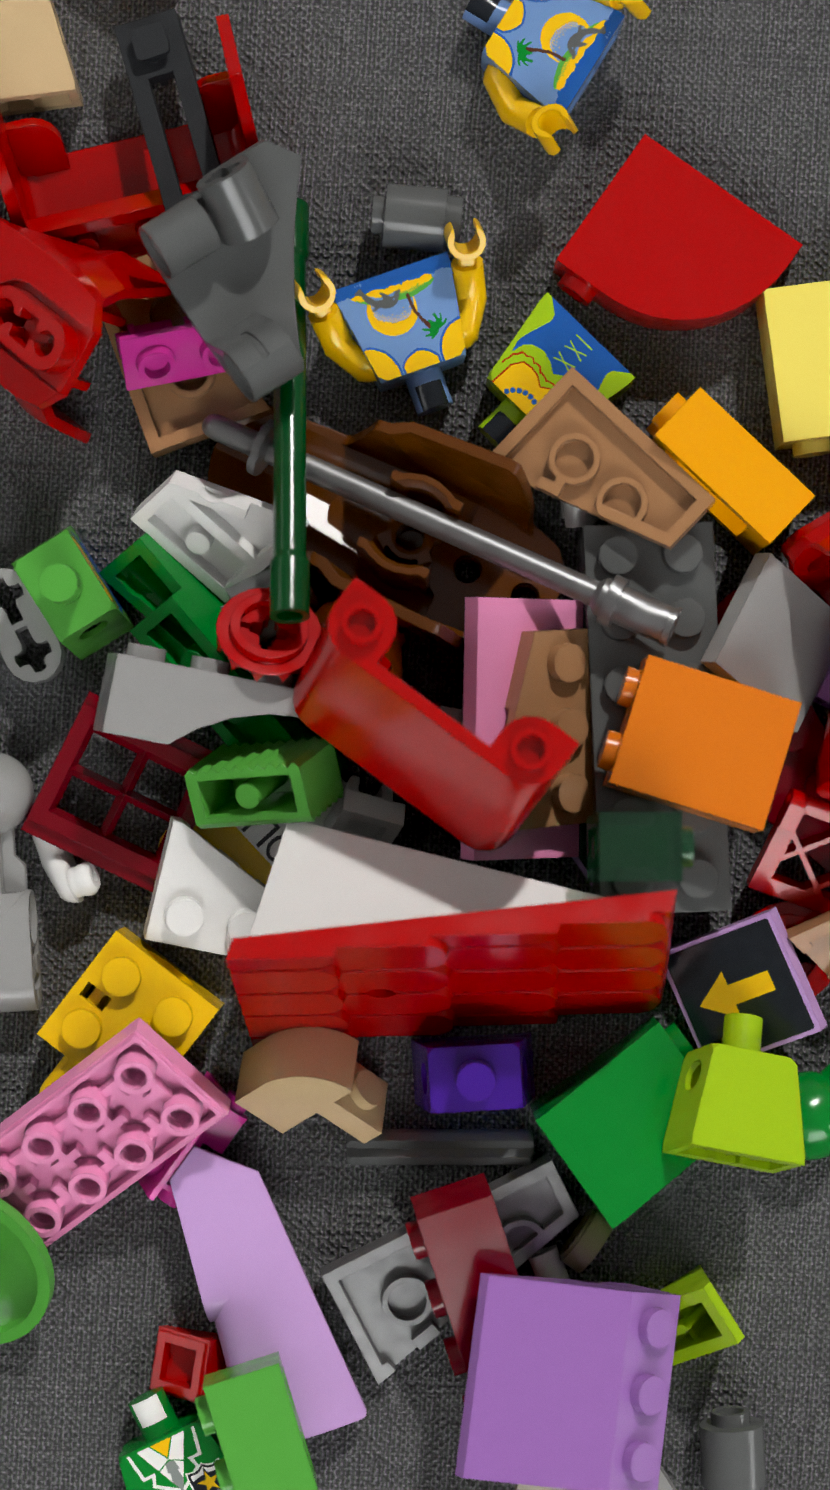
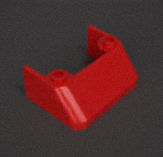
M228 14L216 16L228 71L211 74L197 80L221 164L258 142ZM0 111V191L12 224L96 250L123 251L133 258L146 254L150 257L140 238L138 228L165 212V207L144 135L67 153L61 133L50 122L39 118H25L4 123ZM188 124L164 130L182 194L185 195L197 191L196 184L203 175Z

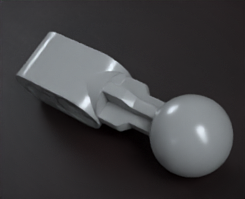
M0 753V1013L40 1010L42 1003L37 905L34 891L32 889L28 890L27 865L16 855L14 830L25 819L32 807L34 786L31 776L23 764L14 757L4 753Z

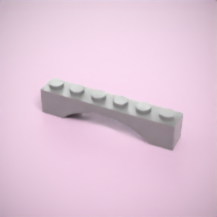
M128 642L126 654L108 653L93 730L168 745L198 728L230 718L265 714L299 718L293 704L294 688H292L294 676L289 675L283 683L278 676L264 675L256 682L254 678L250 680L230 676L229 662L192 655L190 667L166 663L167 650ZM440 706L443 712L463 726V710Z

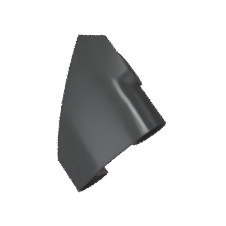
M263 139L203 176L196 184L197 192L138 228L140 238L148 254L189 321L246 398L254 403L304 371V359L300 351L294 287V232L302 156Z

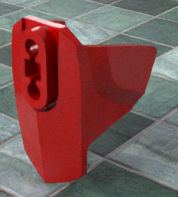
M0 217V385L12 393L22 409L35 419L87 444L92 434L52 404L67 397L72 388L85 392L89 389L91 383L79 375L102 335V321L123 328L127 319L121 316L115 302L121 299L164 297L172 294L160 273L123 251L96 250L88 246L17 226Z

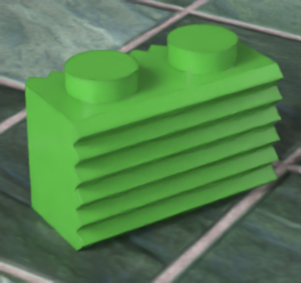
M315 736L308 741L302 737L297 742L292 738L285 743L279 739L274 744L269 740L264 744L256 741L250 745L245 742L241 746L234 743L230 747L222 744L191 767L184 776L195 823L200 829L315 821L316 817H321V812H326L327 807H332V803H337L338 798H343L344 792L334 746L323 738L318 740Z

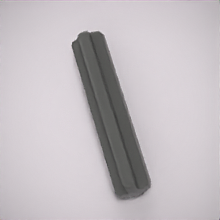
M382 1129V1134L364 1144L347 1133L346 1159L351 1165H529L534 1159V1136L529 1129Z

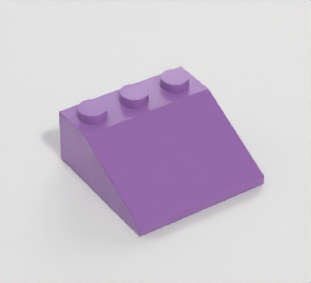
M481 1273L455 1476L466 1479L570 1490H658L681 1295L630 1283Z

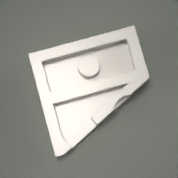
M176 470L136 508L130 518L224 603L229 600L225 589L260 573L270 564L273 557L272 504ZM306 519V528H307V526H308V524H309V521Z
M171 816L143 930L145 940L227 956L233 938L249 936L266 885L244 871L236 861L221 849L218 850L194 831L182 818Z

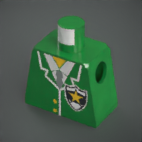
M163 1387L152 1389L128 1404L141 1435L126 1442L119 1455V1465L126 1490H221L214 1461L224 1458L217 1433L205 1436L197 1408L177 1417Z

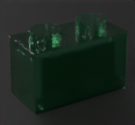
M598 812L587 817V883L683 881L682 869L693 867L694 834L692 827H682V812Z

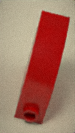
M644 134L557 257L553 273L561 278L557 283L559 288L572 299L585 306H588L593 300L617 317L651 329L664 331L698 330L730 320L753 306L766 289L773 287L803 244Z

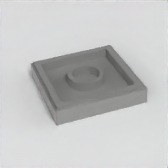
M755 553L700 662L716 676L801 702L802 705L793 731L797 733L830 667V606L772 553Z

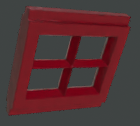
M89 691L32 804L21 830L153 892L167 831L155 854L112 834L127 802L170 822L171 816L180 817L194 829L196 823L188 790H186L176 811L133 790L148 759L185 776L191 767L213 751L184 737L167 745L93 730L99 695ZM93 733L137 753L122 785L78 764ZM72 776L116 796L101 828L57 808Z

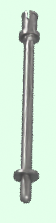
M211 414L204 419L202 430L207 437L249 456L246 464V471L249 474L258 476L268 464L273 466V420L270 419L258 432L219 414ZM306 453V481L589 605L592 613L597 616L596 623L609 628L614 623L653 640L664 648L669 642L681 615L682 608L674 607L629 587V579L617 574L614 580L607 578L598 581Z

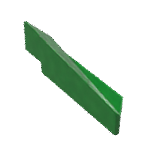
M147 533L142 535L99 572L101 577L145 616L130 632L142 645L167 650L166 663L190 667L192 655L229 662L227 655L223 651L217 650L216 634L217 618L221 611L220 606L226 603ZM264 643L260 644L262 645L261 648L267 649ZM230 666V676L253 680L254 677L250 671L241 667L232 670ZM265 714L236 717L210 725L228 747L234 743L241 746L245 742L252 745L256 741L264 744L269 740L274 744L279 739L285 743L291 738L296 742L302 737L307 741L314 736L318 740L322 738L308 728L301 719L293 716ZM334 747L340 775H342L349 764L343 753Z

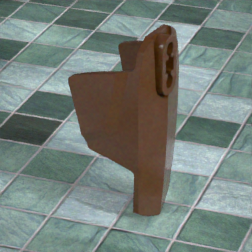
M269 406L274 413V407ZM274 414L244 426L259 432L261 427L270 419L274 421ZM306 420V453L563 565L560 548L533 523L535 509L533 494L522 466L515 460L414 421L390 423L378 420L369 428L351 436ZM217 442L210 459L208 481L273 505V466L268 464L258 476L249 474L246 471L249 456ZM306 481V519L309 521L306 528V555L309 559L310 571L330 582L341 592H344L352 580L357 577L384 597L392 606L397 624L418 635L449 648L464 651L465 597L511 598L512 592L516 593L520 590L530 591L536 599H557L560 594L558 591ZM467 562L474 564L479 570V578L471 583H464L458 580L455 576V570L460 564Z

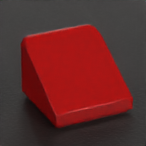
M168 1325L159 1326L149 1389L163 1387L167 1395L195 1403L196 1397L205 1395L203 1390L204 1375L227 1368L218 1333Z

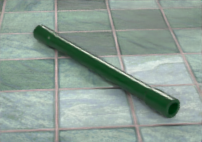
M297 198L294 232V280L300 285L306 297V262L309 257V205L303 199ZM296 299L297 330L300 351L304 359V371L274 390L273 557L270 561V619L283 624L302 623L310 618V563L306 555V310Z

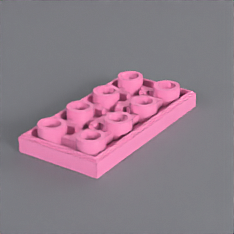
M465 597L463 726L489 746L493 743L506 725L508 712L505 704L522 631L583 628V602L559 599ZM579 824L519 830L503 847L492 851H477L461 842L460 859L484 861L579 857Z
M138 1017L0 1123V1198L17 1209L28 1220L47 1248L229 1114L231 1100L146 1022Z

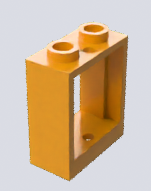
M701 387L688 400L679 392L676 393L651 420L652 423L646 428V431L653 436L652 441L716 499V503L709 509L708 513L752 555L769 545L815 497L800 480Z

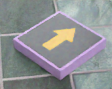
M776 907L670 947L667 978L698 1048L711 1043H722L724 1015L730 1013L752 1014L763 1019L761 1052L820 1032L827 1026Z

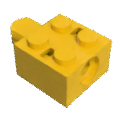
M126 927L120 928L111 936L37 1033L64 1055L43 1082L39 1093L138 1017L184 1057L225 1003ZM94 987H96V988L93 990V992L90 994V996L86 999V997H87L88 994L91 992V990H92Z

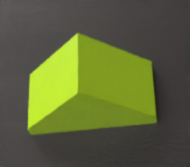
M698 1265L660 1290L681 1295L673 1366L739 1344L745 1337L701 1265Z

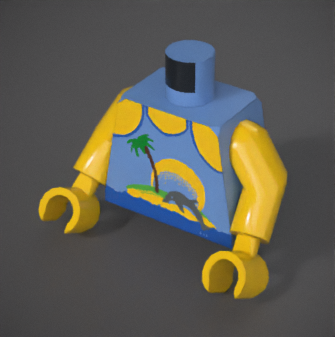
M470 0L462 19L491 36L482 51L480 67L484 71L483 84L501 121L532 138H538L544 150L549 155L554 156L561 149L552 135L554 133L558 134L560 129H568L573 134H576L578 131L570 117V113L621 32L625 15L618 10L625 7L639 20L649 17L652 10L643 0H513L512 3L507 0Z
M473 218L475 235L467 243H457L454 241L455 234L451 222L447 223L444 227L443 234L450 253L455 257L452 261H450L446 251L336 290L328 276L321 269L315 268V272L321 281V287L315 295L310 297L304 296L300 285L294 280L295 299L305 310L309 311V321L325 355L359 382L374 381L380 392L406 384L417 416L428 415L453 404L442 371L463 364L466 349L470 348L479 337L487 302L483 259L480 256L486 247V237L480 222L476 218Z

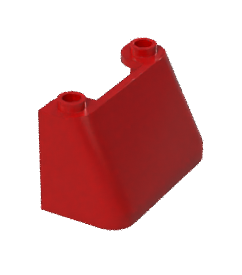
M355 577L334 604L295 684L293 704L298 717L308 728L466 846L477 851H492L503 847L512 839L569 763L580 743L544 718L524 716L512 720L502 729L490 746L390 672L393 666L385 657V654L391 648L397 633V619L394 610L384 597Z

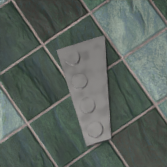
M549 1153L534 1160L529 1165H524L488 1183L516 1269L579 1217L578 1211ZM405 1225L321 1267V1276L378 1385L396 1371L395 1365L418 1347L421 1350L439 1335V1328L450 1320L448 1315L438 1319L435 1318L424 1281L435 1278V1274L429 1257L416 1260Z

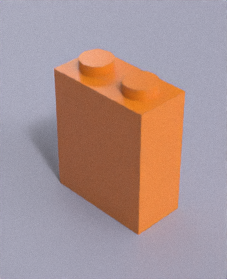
M649 654L641 661L639 669L628 666L616 702L617 705L627 707L619 732L610 729L607 731L597 762L598 768L607 770L603 786L751 833L763 831L802 703Z

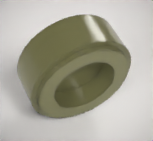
M597 1207L590 1208L580 1218L559 1251L560 1261L577 1273H581L592 1262L613 1230Z

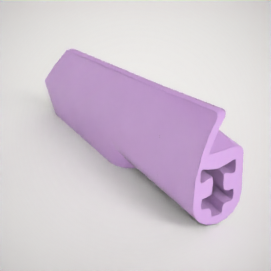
M194 1146L171 1177L170 1184L203 1307L209 1322H215L226 1367L228 1368L279 1351L305 1439L364 1419L367 1415V1408L260 1172Z

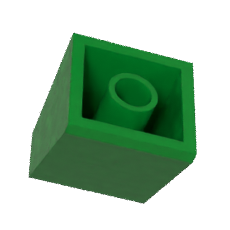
M654 1017L530 1104L535 1121L612 1229L625 1221L697 1160L662 1153L663 1141L683 1060L687 1053L694 1049L674 1022L664 1029Z

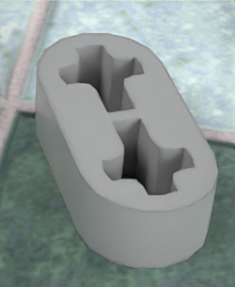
M2 568L0 569V583L5 581L12 588L22 587L24 595L16 599V606L23 620L14 623L11 614L6 609L0 607V653L13 675L21 680L38 684L51 681L60 673L65 664L66 652L64 645L56 637L14 569ZM26 629L29 630L36 643L40 645L50 644L52 652L44 657L46 668L42 671H38L33 665L22 666L19 657L27 652V647L20 632Z

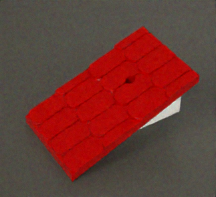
M305 822L287 823L250 934L247 937L232 939L226 963L253 1046L275 1032L302 1027L329 1028L345 1033L353 1038L444 1034L449 1032L453 1026L556 1024L559 1015L642 1013L653 1010L658 1004H661L667 978L677 890L602 897Z

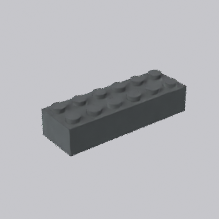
M713 521L697 522L671 550L615 525L583 526L576 537L578 572L598 581L607 578L614 580L618 574L630 580L629 587L674 607L682 608L673 634L664 648L659 643L614 623L609 628L596 623L597 616L592 613L590 606L585 603L583 606V628H588L594 818V822H590L593 894L602 897L677 890L674 913L732 911L728 825L605 787L603 783L607 770L597 767L607 731L610 729L619 732L627 707L617 705L616 702L628 666L639 669L641 661L649 654L715 675L700 662L718 628Z

